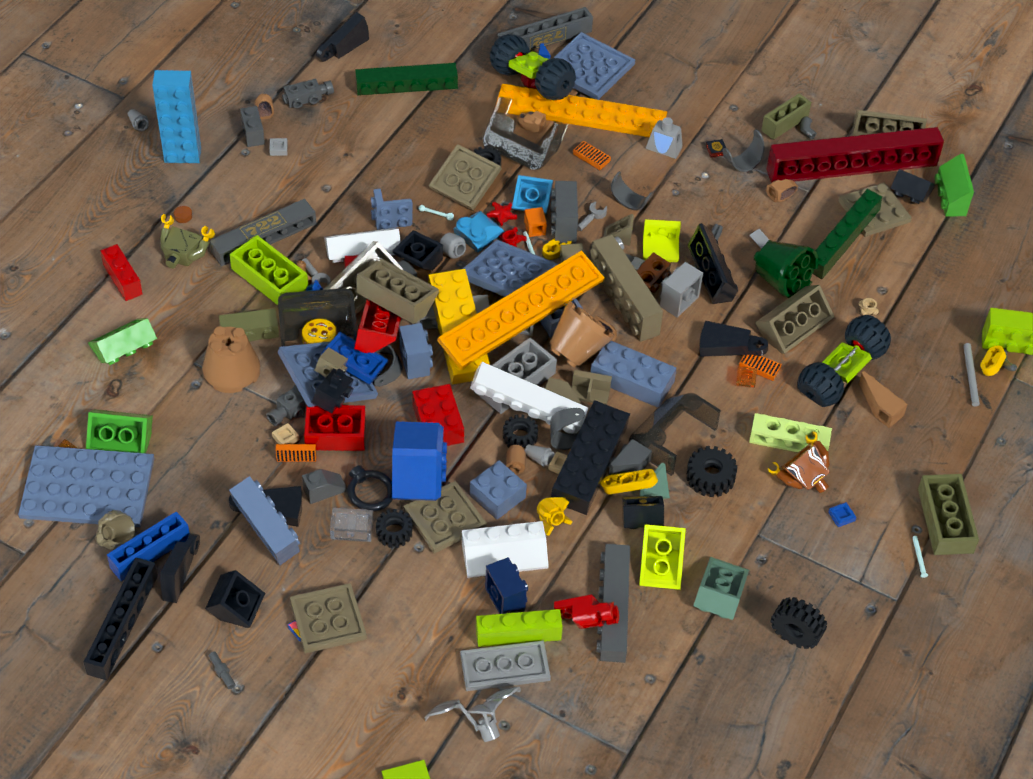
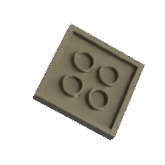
M457 144L429 184V187L435 192L474 211L502 168L500 165Z
M885 182L868 187L869 190L883 197L880 211L861 232L864 237L911 222L912 217ZM867 188L839 197V203L846 212L850 210Z
M456 481L443 486L441 497L436 501L415 500L403 506L404 512L409 514L413 525L434 554L461 541L462 530L486 528L487 526L485 520Z
M351 583L290 597V604L304 653L367 639Z

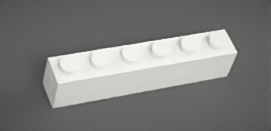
M484 362L477 368L470 389L474 390L475 393L486 395L497 403L507 404L516 411H523L532 418L544 420L548 425H550L551 417L560 410L581 408L585 412V417L588 411L586 406ZM585 417L581 421L564 427L563 430L570 434L577 433L581 429Z

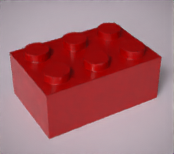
M450 384L412 391V405L417 422L441 424L444 427L443 442H447V446L464 443V426Z
M306 405L305 444H316V450L365 451V405H342L340 409L336 408L332 414L319 406L308 407Z

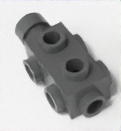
M316 79L283 87L284 94H282L284 104L289 105V108H300L303 104L318 103L319 100H322L323 94H333L334 88L331 80L319 85Z
M294 385L288 392L280 395L276 399L277 409H272L266 416L274 426L281 423L284 417H287L289 420L294 417H301L307 404L297 386Z

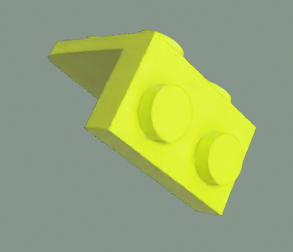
M645 219L643 260L646 261L654 252L668 262L679 261L681 221Z

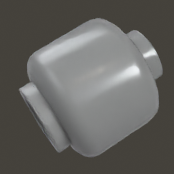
M447 233L440 240V243L443 244V254L452 259L462 256L466 250L465 240L455 233Z

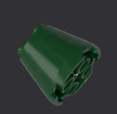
M768 240L762 249L754 255L756 273L786 298H790L805 286H810L812 284L810 279L813 271L818 269L817 252L805 245Z

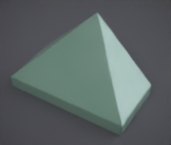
M661 463L654 471L658 482L651 488L641 489L640 497L663 496V499L670 498L666 466L664 463Z

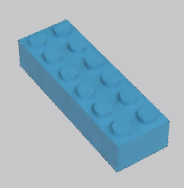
M155 70L152 86L164 163H200L201 142L191 71Z

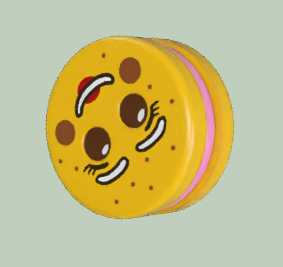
M326 319L311 320L302 329L303 344L330 342L337 335L336 327Z

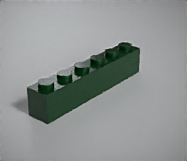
M456 63L355 69L357 96L458 89Z
M868 188L815 250L818 254V269H814L813 275L820 279L826 276L880 211L883 196Z

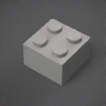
M687 262L683 263L680 267L678 266L673 274L666 277L662 282L660 307L678 318L699 298L703 272Z

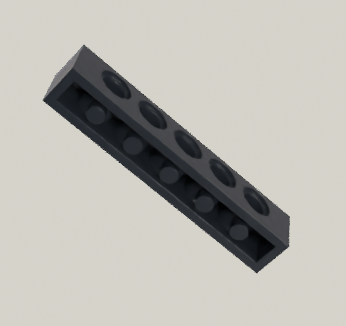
M135 558L83 661L87 675L103 680L108 679L158 577L154 562Z

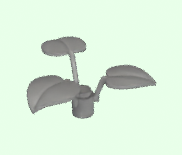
M513 687L500 690L490 695L483 704L476 705L469 710L464 708L460 703V699L446 701L434 707L424 719L426 721L430 716L445 713L453 708H459L474 725L476 731L480 730L483 741L488 742L500 736L496 726V708L502 703L503 699L515 692H521V688ZM470 713L483 714V717L478 720L479 724H477Z

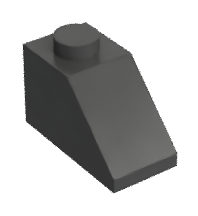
M319 469L302 475L303 490L310 504L347 491V487L338 473Z

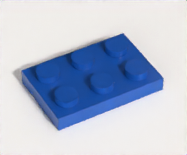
M339 332L324 348L322 354L329 347L348 358L345 365L348 367L347 372L370 385L387 365L388 359L376 352L363 353L354 349L356 341Z

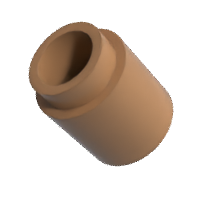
M512 445L506 452V466L516 475L520 474L525 470L526 453L522 446Z

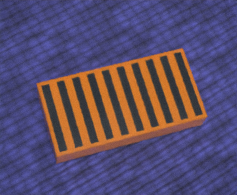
M585 141L573 150V155L598 170H601L611 161L609 155Z
M744 355L739 363V367L774 381L782 365L766 357L756 355Z
M276 444L277 462H316V444Z

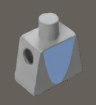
M667 117L657 121L651 132L646 149L676 159L683 147L682 132L680 126L674 125L673 120Z

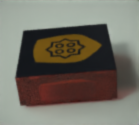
M723 139L706 142V148L711 158L724 156L723 149L726 146Z

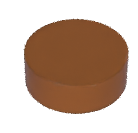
M187 206L177 207L174 210L175 220L179 223L189 222L192 219V210Z

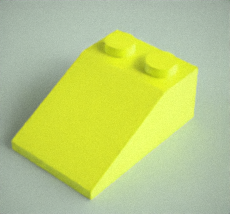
M645 525L639 586L681 589L686 528Z

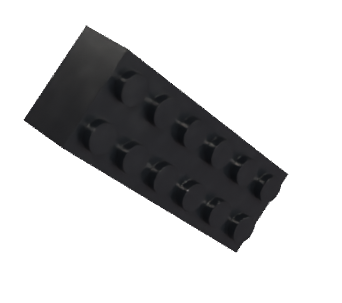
M596 400L593 401L552 487L550 498H566L569 501L566 508L584 515L588 514L601 481L604 479L609 468V462L614 457L627 429L630 413Z

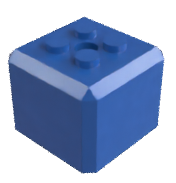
M396 421L392 452V499L436 501L441 497L442 482H446L447 442H443L444 427L441 424Z

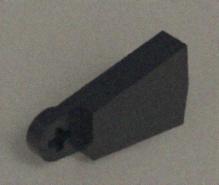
M356 12L325 44L318 48L316 52L317 58L323 62L333 56L340 59L368 41L369 30L365 17Z
M705 321L700 336V357L762 356L768 352V341L763 337L751 335V330Z
M301 486L263 490L266 497L269 496L274 502V507L277 510L276 513L280 511L285 517L287 525L299 527L302 514ZM230 495V508L235 512H241Z
M190 533L186 542L177 541L160 573L163 601L178 602L193 557L199 549L200 535Z

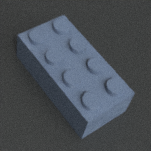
M610 341L601 349L591 365V373L612 376V389L657 408L660 407L675 382L677 369L672 365L613 341Z
M249 476L229 490L234 503L279 565L300 552L298 547L300 542L296 532L292 527H288L287 521L280 511L276 513L277 510L274 507V502L269 496L266 497L261 484L257 480L253 481Z

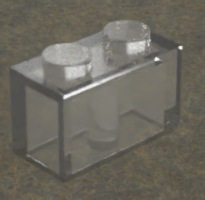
M344 507L333 508L330 538L333 540L371 542L374 523L373 510L347 509Z

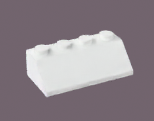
M390 228L324 237L328 259L332 260L333 263L343 262L345 256L359 255L373 241L379 242L390 255H395L392 253V250L400 243L399 229Z
M543 521L462 530V549L467 578L485 576L486 565L509 557L512 564L515 563L519 572L548 568L547 543Z

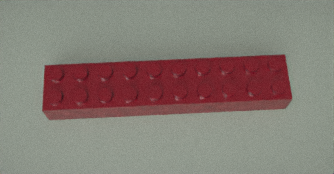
M938 127L773 144L770 147L766 170L772 183L775 180L784 179L796 182L898 171L899 169L934 167L938 165L944 140Z

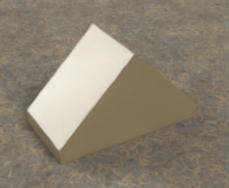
M630 214L605 227L603 237L613 235L615 238L618 236L622 240L623 245L630 246L634 215Z

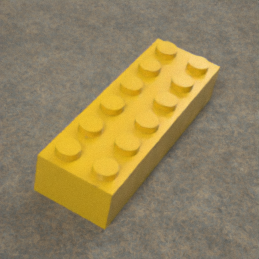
M466 269L429 275L428 284L439 289V293L432 306L441 336L473 317L477 312ZM444 350L452 385L473 381L476 370L482 362L490 365L488 355L485 354L460 370Z

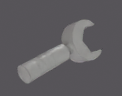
M596 202L591 203L589 214L578 224L577 230L582 231L594 218H604L607 214V206L603 210H597L595 208Z
M307 258L302 260L306 263V270L312 276V284H314L316 279L319 283L330 284V277L327 274L318 273Z

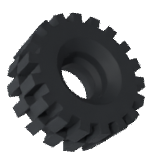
M706 446L705 450L702 447L699 448L698 452L694 451L692 453V457L690 456L688 461L686 479L689 481V486L691 488L694 487L696 493L701 491L702 496H705L706 493L710 494L709 497H714V494L720 497L723 492L727 494L735 483L738 469L735 458L732 459L730 452L726 454L725 449L722 448L720 451L717 446H714V449H710V446ZM714 467L720 472L711 474L705 471V468Z
M790 597L783 599L770 620V623H773L771 625L772 628L776 629L775 633L782 636L781 639L784 641L788 640L791 645L793 643L796 644L798 648L803 646L804 649H809V647L812 649L817 646L827 629V621L824 620L823 614H819L820 610L818 608L814 609L811 603L806 604L805 600L801 599L798 601L795 597L792 600Z

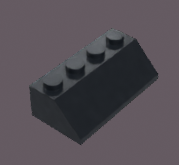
M700 223L688 243V248L697 269L703 272L702 281L712 304L732 302L738 292V287L733 281L731 271L727 267L725 257L720 251L718 241L715 239L713 232Z

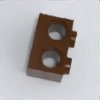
M653 252L639 267L637 272L643 281H649V283H644L651 293H656L660 283L670 276L671 263Z

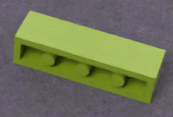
M560 609L476 616L478 647L543 640L544 642L559 641L562 639L563 626Z

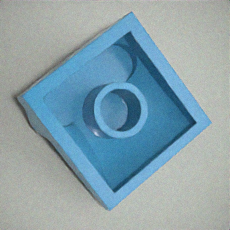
M518 175L512 209L525 211V209L542 207L544 214H547L553 180Z
M480 210L470 217L460 218L456 223V227L453 228L454 233L462 237L476 252H480L504 233V230Z

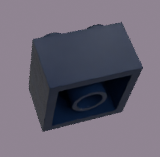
M509 557L486 565L485 589L498 613L525 612L526 602H528L526 596L528 586L524 579L521 580L517 565L515 563L512 564Z

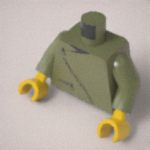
M163 214L161 216L164 228L162 227L160 244L167 260L166 265L169 268L174 269L177 264L189 266L193 261L205 255L209 245L208 240L215 236L213 229H210L207 234L208 227L204 226L201 229L202 235L174 226L170 229V225L174 223V218L170 215L169 221L165 222L166 215Z

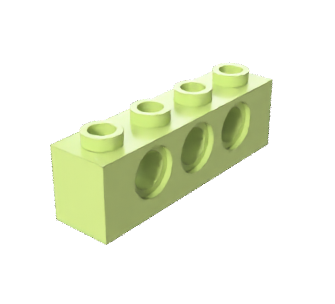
M755 413L749 443L799 452L808 445L806 435L810 440H813L815 437L812 435V432H816L817 441H821L828 451L832 428Z

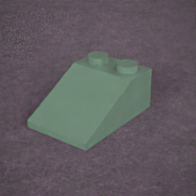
M710 557L693 606L701 611L711 612L719 615L721 618L733 620L749 570Z

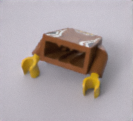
M812 432L815 438L810 440L806 435V442L808 444L806 447L782 465L781 468L776 462H773L777 469L771 471L768 468V471L771 475H777V478L787 486L796 489L805 488L807 490L814 486L819 493H822L829 487L823 479L830 473L828 470L830 465L829 452L821 441H817V433Z

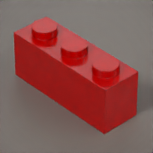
M118 244L100 250L103 266L124 300L128 301L143 295L140 279Z

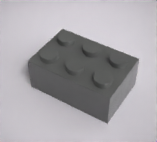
M555 181V188L551 189V199H554L551 201L550 211L552 212L551 224H554V226H551V236H555V241H560L559 244L563 242L567 244V241H572L571 244H576L578 228L577 181Z

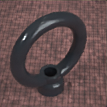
M362 465L354 467L349 472L351 480L347 486V494L354 506L364 511L374 512L390 505L393 500L392 480L386 474L376 470H365ZM367 478L379 479L385 484L387 495L378 503H365L356 496L355 487L357 483H363Z

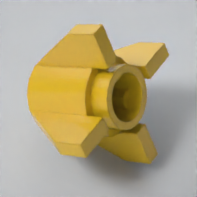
M545 498L539 502L537 513L539 514L540 521H543L546 535L549 536L554 529L552 525L557 526L562 522L569 525L572 524L573 521L564 514V510L569 504L566 498Z

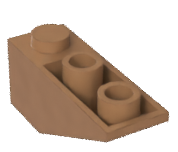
M863 371L859 386L874 417L890 428L904 416L908 404L875 380L873 376Z

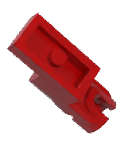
M592 594L554 601V610L560 609L562 619L572 618L579 629L604 626L605 621L607 625L618 624L619 622L617 605H614V602L599 603Z

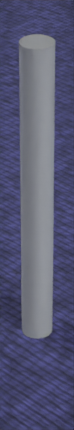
M965 343L963 347L972 406H979L980 402L971 344Z

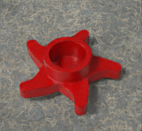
M492 202L495 210L486 214L489 218H495L500 226H503V223L508 220L517 219V215L510 212L513 204L511 202L506 206Z
M517 227L507 230L499 236L502 242L517 247V243L527 241L526 236L517 235Z

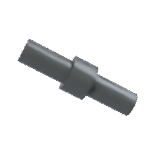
M215 651L211 652L208 657L215 666L214 671L219 678L223 679L228 689L234 688L236 684L229 674L230 670L226 663H222Z

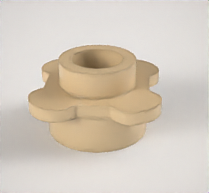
M866 298L859 302L862 315L878 314L877 302L874 299Z

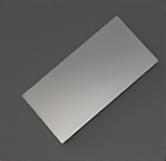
M544 640L460 651L466 691L551 680Z

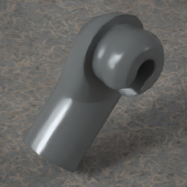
M805 116L800 121V131L810 139H813L817 133L810 128L812 119Z

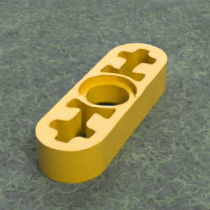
M645 469L609 475L601 481V486L606 494H615L651 488L656 485L658 478L654 470Z

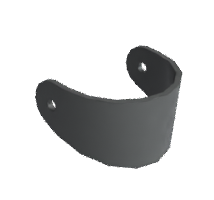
M757 129L754 130L752 143L746 151L737 157L732 158L729 150L724 148V158L739 171L747 172L753 170L760 163L765 150L761 133Z
M620 171L617 172L612 180L611 191L613 196L620 204L630 210H641L653 196V192L644 197L632 191L622 180Z
M390 344L376 351V353L394 356L389 370L375 378L374 385L378 387L395 381L401 375L403 369L400 358Z
M567 408L556 412L551 417L550 439L552 447L557 450L572 448L578 434L562 433L559 431L570 424L583 420L585 417L583 409Z

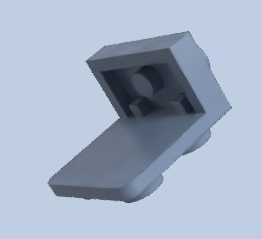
M373 189L374 197H371V207L374 209L371 210V218L375 220L377 230L412 225L413 203L411 199L383 202L381 189Z

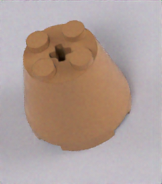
M569 301L551 338L550 348L558 356L564 355L566 362L575 368L576 365L580 366L607 345L615 335L610 330L606 332V328L601 322L581 307L575 309L574 303Z
M220 326L214 329L209 338L203 361L204 379L217 391L224 393L240 392L242 388L247 387L252 382L255 383L259 378L261 371L260 360L242 328Z

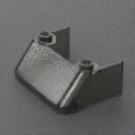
M499 97L483 137L484 146H487L488 149L491 146L493 150L497 149L502 156L530 169H542L558 151L568 124L555 123L551 135L546 137L540 146L513 133L516 123L512 117L507 115L513 99Z
M341 288L290 292L279 296L278 309L282 347L286 346L285 341L296 340L300 335L299 329L314 319L329 320L337 326L338 333L341 332L347 336H353V340L356 341L357 323L354 295L351 290Z
M694 393L666 399L629 437V442L633 439L652 450L650 462L657 467L664 463L666 473L670 476L674 474L677 455L662 446L666 441V433L664 431L684 411L714 431L718 428L721 410Z

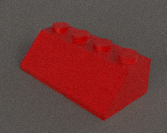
M367 299L354 349L363 353H374L396 341L401 317Z

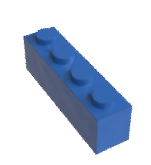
M176 511L108 553L107 559L110 569L122 582L125 580L135 558L154 562L173 550L177 541L185 542L190 534L188 524Z

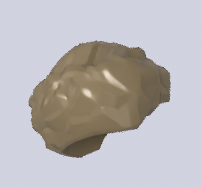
M120 510L107 512L98 522L99 528L95 538L100 546L115 550L136 535L131 516L122 513Z

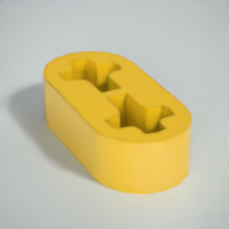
M555 238L543 246V257L547 260L558 258L561 245H566V243L559 244L560 241H555Z
M1002 346L991 347L983 358L980 366L985 376L995 375L1000 370L1006 359Z

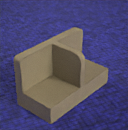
M574 370L572 389L580 401L593 403L596 400L607 405L612 376Z

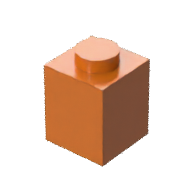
M543 208L525 209L524 223L528 236L546 235L547 221Z

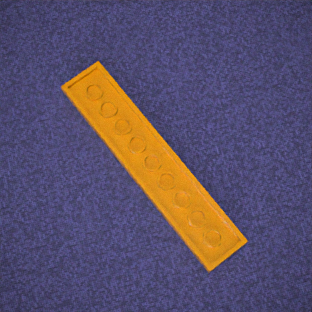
M502 84L495 105V111L520 115L529 111H539L546 114V120L644 137H650L658 120L667 118V111L573 95H568L561 100H549L544 98L537 89Z
M581 250L441 335L437 341L461 370L563 307L569 301L574 300L603 282L604 276Z

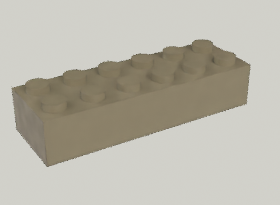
M609 235L594 240L590 250L591 262L604 276V280L600 284H603L607 295L614 301L616 309L622 313L623 320L631 327L632 334L640 342L659 336L663 310L614 236Z

